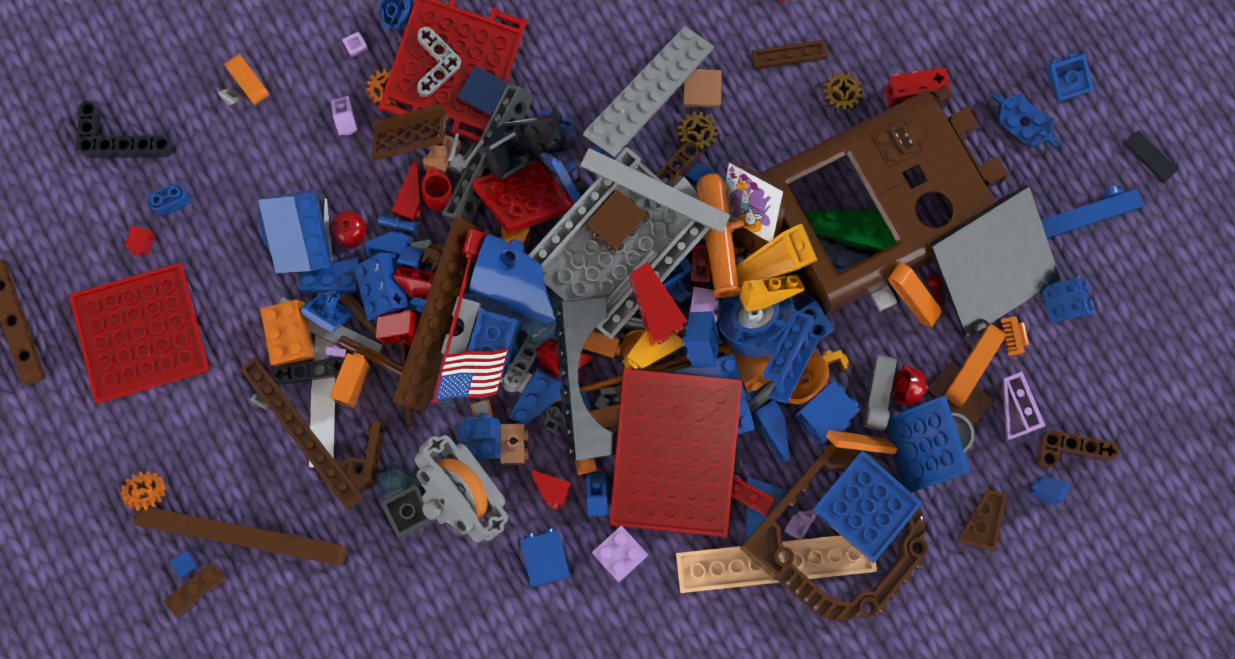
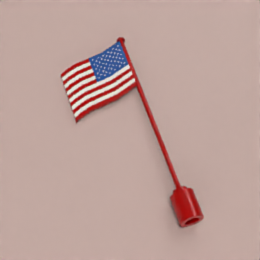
M467 231L462 253L465 254L468 263L433 399H430L432 404H437L438 400L456 397H490L497 395L508 348L492 352L466 351L448 354L472 260L478 258L487 234L480 231Z

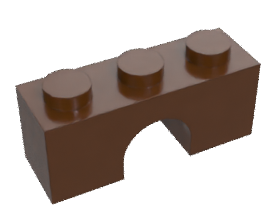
M212 562L167 597L164 602L175 617H182L197 605L196 602L209 592L217 590L229 578L217 563Z

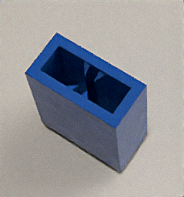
M554 528L543 530V534L535 536V533L524 535V539L520 540L532 588L570 578L558 530L554 531Z

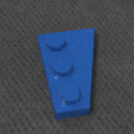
M537 368L509 411L508 418L524 424V426L561 397V380Z

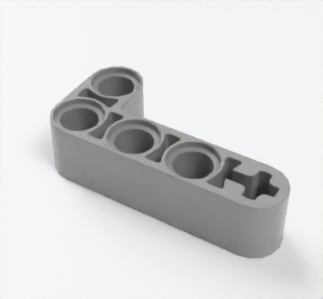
M882 355L876 356L863 427L883 431L887 427L889 420V411L887 410L897 362L895 358Z

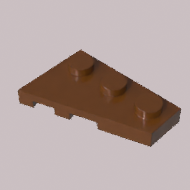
M987 489L956 542L995 552L1007 494Z

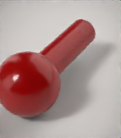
M931 275L927 279V285L932 289L934 300L942 309L943 302L940 292L942 279L938 275Z

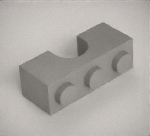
M457 297L452 316H454L459 297ZM462 298L458 318L464 322V331L460 335L452 337L448 354L468 351L482 304ZM447 334L441 350L442 354H444L449 337Z

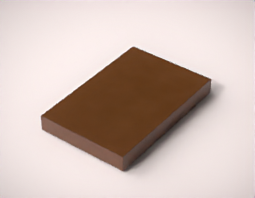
M952 362L928 386L927 391L935 399L944 396L960 368ZM977 384L961 408L947 400L951 413H959L965 416L972 426L995 403Z

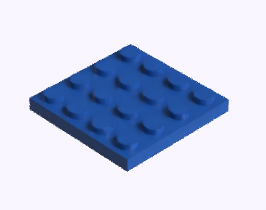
M946 396L936 398L889 417L886 429L890 441L898 448L895 457L905 488L911 493L971 473Z
M862 450L812 511L870 562L874 563L923 503Z

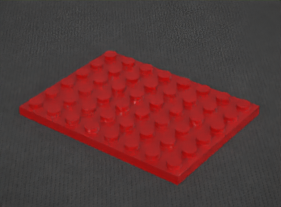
M624 368L610 525L727 537L742 389L741 379Z

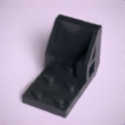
M556 114L506 122L496 128L483 149L497 180H500L528 165L533 156L540 155L543 152L549 154L567 151L569 145Z

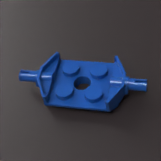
M997 92L992 96L991 99L996 101L1000 108L997 123L1026 146L1032 148L1048 142L1056 149L1061 144L1052 136L1055 118L1050 119L1022 97L1023 93L1008 99H1004ZM1020 119H1026L1029 126H1022Z

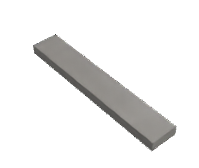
M282 297L278 304L288 302L290 300ZM308 319L311 333L335 345L340 346L338 344L340 337L346 336L378 353H381L384 348L383 345L344 326L331 333Z

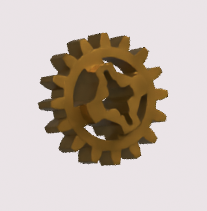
M841 71L839 76L833 73L832 78H827V83H824L823 86L825 90H823L822 95L826 96L824 102H830L829 108L834 105L835 111L841 108L842 112H845L847 107L851 111L853 105L858 106V100L861 101L863 97L861 95L863 88H859L862 82H856L857 76L852 78L850 77V72L844 75L843 71ZM838 82L837 86L831 87L834 83Z
M694 111L692 117L686 114V120L681 119V125L678 126V131H680L678 138H682L680 144L694 141L700 152H703V147L709 150L710 144L714 145V138L718 136V133H716L718 126H713L715 120H709V114L704 117L703 112L696 115ZM708 134H710V136L708 137V139L704 141V140H703L704 137H706V136H708Z

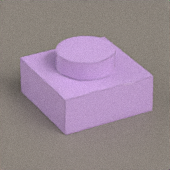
M359 31L342 39L351 58L368 50Z
M330 345V347H326L324 359L341 358L344 360L346 349H342L338 345Z

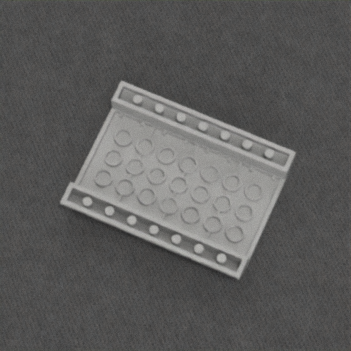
M628 147L615 159L617 162L662 182L641 163V159ZM600 176L528 256L541 264L545 285L563 301L592 297H605L607 300L652 249L659 254V257L653 262L651 268L660 281L663 282L710 228ZM616 189L647 214L646 219L617 252L613 249L611 251L607 250L602 245L603 241L598 237L596 239L587 232L588 228L586 227L587 222ZM632 287L611 311L607 312V317L595 327L596 330L610 340L639 309Z

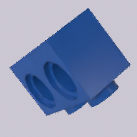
M811 295L794 305L796 311L804 313L805 310L810 309L809 315L814 316V322L807 334L809 337L819 341L834 332L818 302ZM815 325H819L818 330L812 331Z

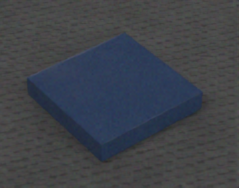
M475 66L457 99L490 117L508 84Z

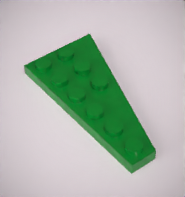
M878 209L803 211L819 239L826 240V238L836 240V243L860 249L878 250V253L896 244L894 236Z

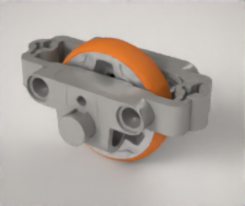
M446 435L440 438L433 436L419 448V453L414 458L415 463L420 468L417 472V478L425 489V494L421 498L425 503L422 508L424 515L430 520L436 519L440 525L445 522L452 525L457 533L461 535L468 533L475 542L492 540L504 530V524L508 521V515L502 508L505 504L503 495L465 445H455L451 438ZM440 453L445 457V459L437 462L433 460ZM487 514L490 519L481 525L479 521Z

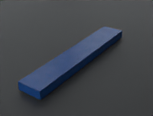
M1138 189L1042 219L1041 222L1046 237L1051 238L1142 208L1144 204Z

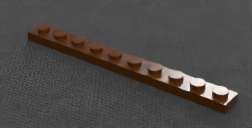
M255 357L241 367L240 370L343 506L348 510L361 500L363 496L258 359Z

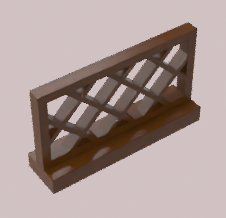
M438 104L372 122L371 127L374 131L371 157L373 161L444 143L446 123L449 122V116L443 105ZM428 129L431 130V131H430L429 133H427L425 136L422 135V134H423L424 132H426ZM436 133L439 134V137L431 139ZM410 134L413 135L408 140H405V138ZM418 138L421 139L419 142L414 143ZM392 139H395L390 145L387 144ZM400 143H403V145H402L401 147L395 148V147H397ZM383 147L386 148V149L383 150L382 152H378V151H380Z

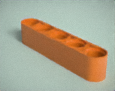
M898 263L888 279L889 283L921 324L932 328L942 313L941 308L909 266Z
M991 323L986 327L945 392L944 396H946L947 400L961 408L1007 335Z

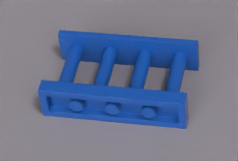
M799 311L794 312L763 372L764 378L775 381V385L769 394L770 399L785 404L788 403L819 342L818 339L807 335L814 322V316Z

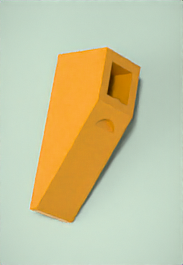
M798 275L744 281L739 299L746 312L762 310L804 291L805 288Z

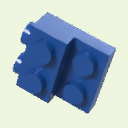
M1070 53L1067 54L1066 59L1061 60V57L1049 60L1050 64L1045 65L1049 83H1053L1057 101L1094 90L1086 54Z
M480 415V419L477 420L476 417H464V421L458 422L459 441L463 442V445L468 448L477 461L501 458L500 419L492 418V415Z

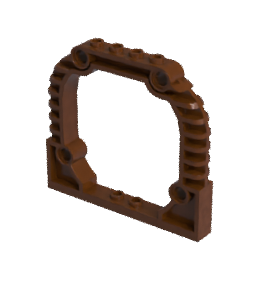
M831 442L742 544L740 549L818 616L832 621H847L857 617L867 619L878 613L882 614L888 607L887 601L890 598L894 599L900 592L898 588L901 584L905 585L911 579L912 575L910 573L914 569H919L924 563L922 559L928 552V545L923 540L925 536L924 514L919 507L905 524L906 534L898 544L899 558L872 591L859 593L849 602L838 601L824 593L792 563L794 561V553L790 548L783 547L781 527L775 520L787 506L791 508L797 502L796 496L800 492L803 494L810 487L808 482L820 468L825 472H844L862 451L836 447ZM864 451L876 463H878V461L872 455H870L867 451ZM913 544L918 546V554L913 551ZM779 553H783L786 556L785 563L779 560ZM864 603L870 605V613L865 612L863 608Z

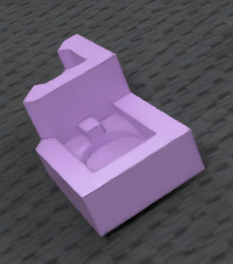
M812 510L797 512V514L792 516L783 533L793 540H802L817 514Z

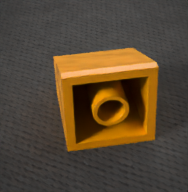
M645 329L622 363L625 364L624 367L626 369L645 370L677 352L683 346V339L672 332L667 336L669 339L661 345H658V343L651 345Z

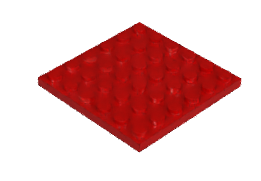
M181 262L69 294L95 404H101L210 372L184 266Z

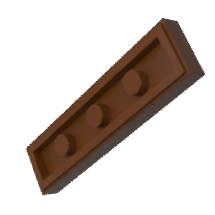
M824 40L751 51L754 70L827 59Z

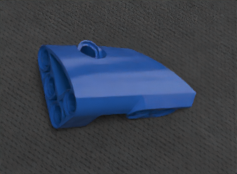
M487 234L475 264L469 291L507 304L511 311L549 324L556 320L545 287L541 264L523 252L524 245L519 240L513 239L507 243L504 239Z

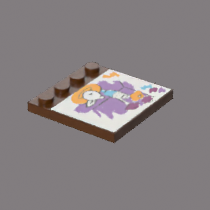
M734 160L729 161L725 184L730 221H744L743 227L734 229L732 232L733 242L755 253L780 235L789 189Z

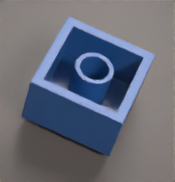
M713 311L689 312V318L685 323L686 335H683V346L687 347V360L691 361L692 368L716 367L719 334Z

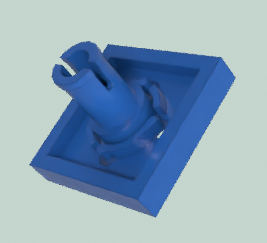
M329 291L327 295L321 293L304 305L300 313L323 327V329L333 333L349 321L354 312L338 303L340 299L339 293L335 297L336 292Z

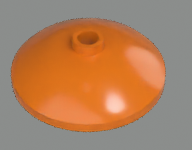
M813 352L788 403H807L824 390L829 378V367L826 360L819 353Z

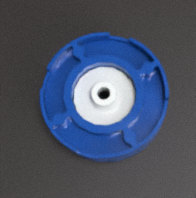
M740 294L730 298H723L717 311L719 329L727 345L734 352L746 357H764L773 354L796 311L792 298L789 297L762 310L747 312L739 299Z

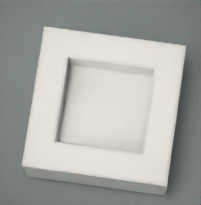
M889 286L871 294L879 312L897 304V300Z

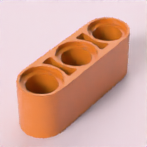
M239 53L224 63L227 70L254 106L270 96Z

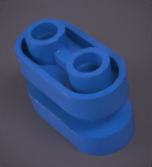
M171 184L151 193L147 202L157 215L166 216L186 207L190 202V196L181 185Z

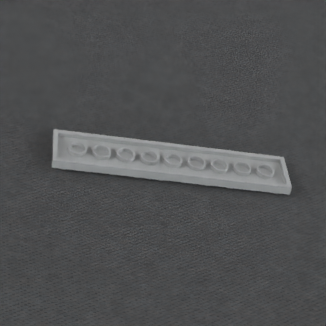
M684 26L585 130L583 136L616 157L708 57L715 46Z

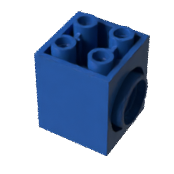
M833 381L794 415L797 421L819 445L828 440L826 437L828 430L842 432L851 424L849 420L860 411L858 402L853 397L849 398L847 396L845 388L839 382Z

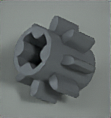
M548 407L546 411L541 412L540 424H544L546 429L557 430L558 426H563L564 416L558 407Z

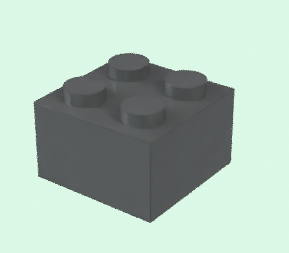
M417 484L381 502L400 540L436 522L435 519L430 520L424 515L422 508L425 503L421 499L423 494Z

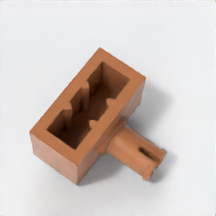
M445 135L444 143L430 146L431 150L429 154H425L422 162L426 173L428 168L433 166L446 177L448 176L451 169L448 167L450 162L447 159L450 155L454 138ZM460 140L457 142L454 156L460 151Z
M501 424L502 466L525 465V460H529V449L525 448V441H529V431L525 429L524 424Z

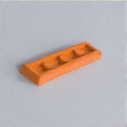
M828 430L826 437L836 447L887 454H895L898 449L892 442L883 437Z

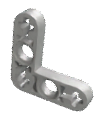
M423 27L418 31L417 40L438 62L417 85L419 95L429 97L459 70L461 59L431 28ZM423 33L425 35L430 34L429 40L427 38L422 39ZM442 46L444 53H435L434 47ZM449 60H450V61H454V60H455V61H456V64H455L456 66L451 65V66L448 68V72H447V70H446L445 68L449 65ZM436 71L443 72L444 78L442 80H437L434 77ZM431 79L433 83L429 86V91H423L422 84L426 86L430 83Z

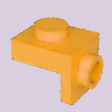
M829 350L820 354L828 365L838 362L841 372L846 371L848 368V358L846 354H842L841 350L833 353Z

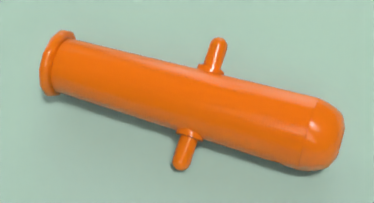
M718 174L702 176L697 183L698 200L730 215L727 189L723 178ZM729 218L722 234L710 228L701 238L706 240L714 284L712 295L715 298H730L741 293V287L738 285L732 232L734 229L744 226L743 220L731 222Z

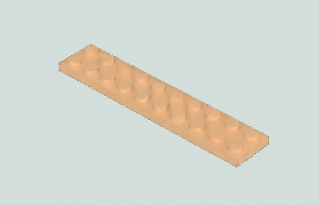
M841 535L782 542L783 547L790 548L794 553V561L792 563L809 579L877 572L876 561L874 563L870 562ZM741 546L676 553L680 593L780 582L774 580L740 549ZM779 553V560L785 563L786 556L783 553Z

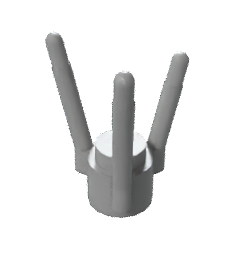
M456 133L450 155L447 159L450 162L448 167L452 171L462 174L464 168L467 167L485 141L481 140L479 144L474 141L465 156L460 154L454 156L459 136Z

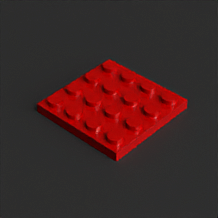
M539 160L529 162L528 165L505 179L497 180L495 173L472 180L473 189L508 234L563 216L574 205Z

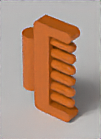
M1016 316L1001 319L1002 328H1006L1003 329V332H1010L1006 333V337L1009 338H1005V341L1008 342L1006 346H1012L1007 348V351H1009L1007 355L1023 354L1025 352L1024 346L1029 345L1025 324L1018 323Z

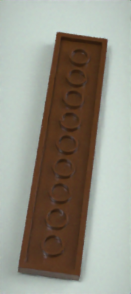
M457 217L453 219L392 401L422 412L426 410L444 356L441 350L446 334L449 335L454 317L452 316L457 297L460 294L468 259L462 253L467 231L476 230L485 233L484 229ZM472 260L471 267H470V271H469V275H468L467 282H466V286H465V290H466V287H467V284H468V281H469V278H470V275H471V272H472V269H473L475 260Z

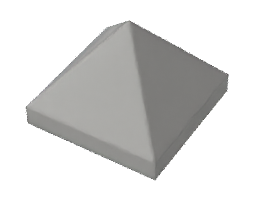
M231 87L218 93L227 106L244 100V97Z

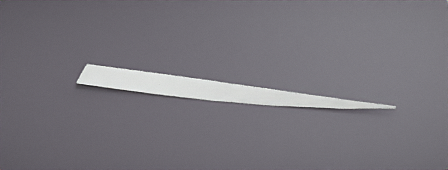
M325 199L323 224L332 259L327 199ZM315 335V358L313 361L324 360L326 347L335 344ZM327 364L329 369H335V367H330L329 364ZM316 366L314 371L315 374H322L324 372V366ZM335 377L312 381L310 417L311 430L333 458L335 402L330 398V394L335 384ZM309 461V467H314Z

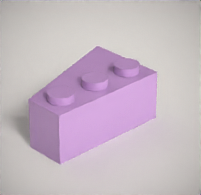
M1023 372L1004 378L1002 380L1007 442L1045 427V424Z

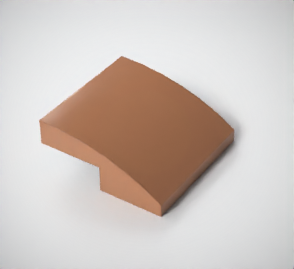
M696 69L684 82L683 106L721 108L722 70Z

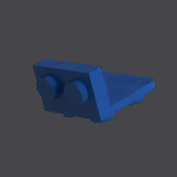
M1075 277L1049 285L1042 291L1052 323L1062 322L1079 316L1089 317L1094 315L1093 310L1095 306L1093 300L1089 299L1088 292L1090 288L1087 281H1084L1083 278Z

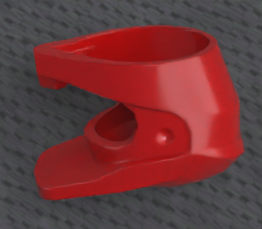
M430 166L426 175L421 178V194L425 204L431 210H444L452 195L449 179L433 166Z

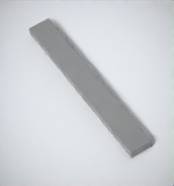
M590 148L580 167L721 234L730 218L729 214Z

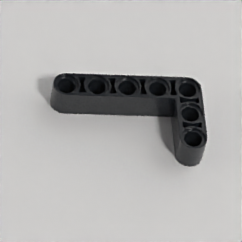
M88 100L83 101L79 105L76 145L85 157L150 158L169 157L173 154V144L163 135L100 136L101 111L93 102ZM93 109L90 114H87L88 110ZM92 127L89 132H86L87 128ZM167 143V146L164 149H160V146L162 144ZM91 144L90 149L85 150V147ZM107 144H110L107 150H103ZM129 144L127 149L122 150L124 145ZM144 144H148L147 148L141 149Z

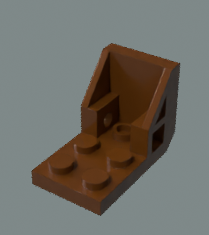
M372 421V426H368L367 437H369V443L365 445L363 456L366 458L349 457L338 464L357 490L367 491L376 482L386 429L378 421ZM321 477V481L327 485V483Z

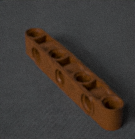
M0 259V286L5 284V288L0 291V321L21 381L25 386L45 379V373L8 266L3 259ZM17 318V323L11 326L12 320ZM29 353V358L23 361L24 355Z

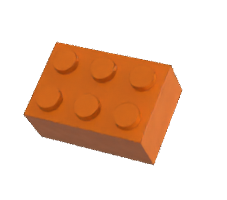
M292 300L260 309L271 365L283 366L315 358L308 318L300 313L305 302Z

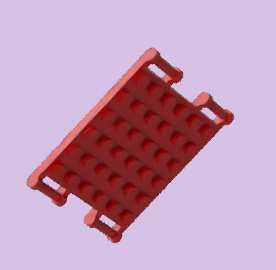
M415 0L378 110L396 115L410 112L387 104L388 99L413 107L412 111L442 104L449 116V120L454 121L450 135L455 137V134L458 133L460 137L478 143L481 136L458 128L459 124L484 132L491 116L485 115L457 99L475 66L507 83L527 19L523 17L520 19L500 12L495 7H492L489 18L455 7L456 0H447L449 1L448 4L438 0ZM498 18L518 25L519 29L497 22L494 19ZM423 27L431 28L461 59L459 70L429 97L419 95L417 85L438 62L417 40L418 31ZM423 33L422 39L427 38L429 40L430 34L425 35ZM438 45L434 47V51L437 54L444 53V48ZM449 60V65L445 68V69L447 70V72H448V68H449L451 65L456 66V65H455V64H456V61H455V60H454V61H450V60ZM436 71L434 77L437 80H442L444 74L441 71ZM431 79L430 83L426 86L422 84L423 91H429V86L433 83Z

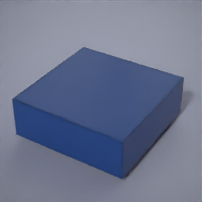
M189 551L183 552L170 561L179 578L185 577L198 568Z

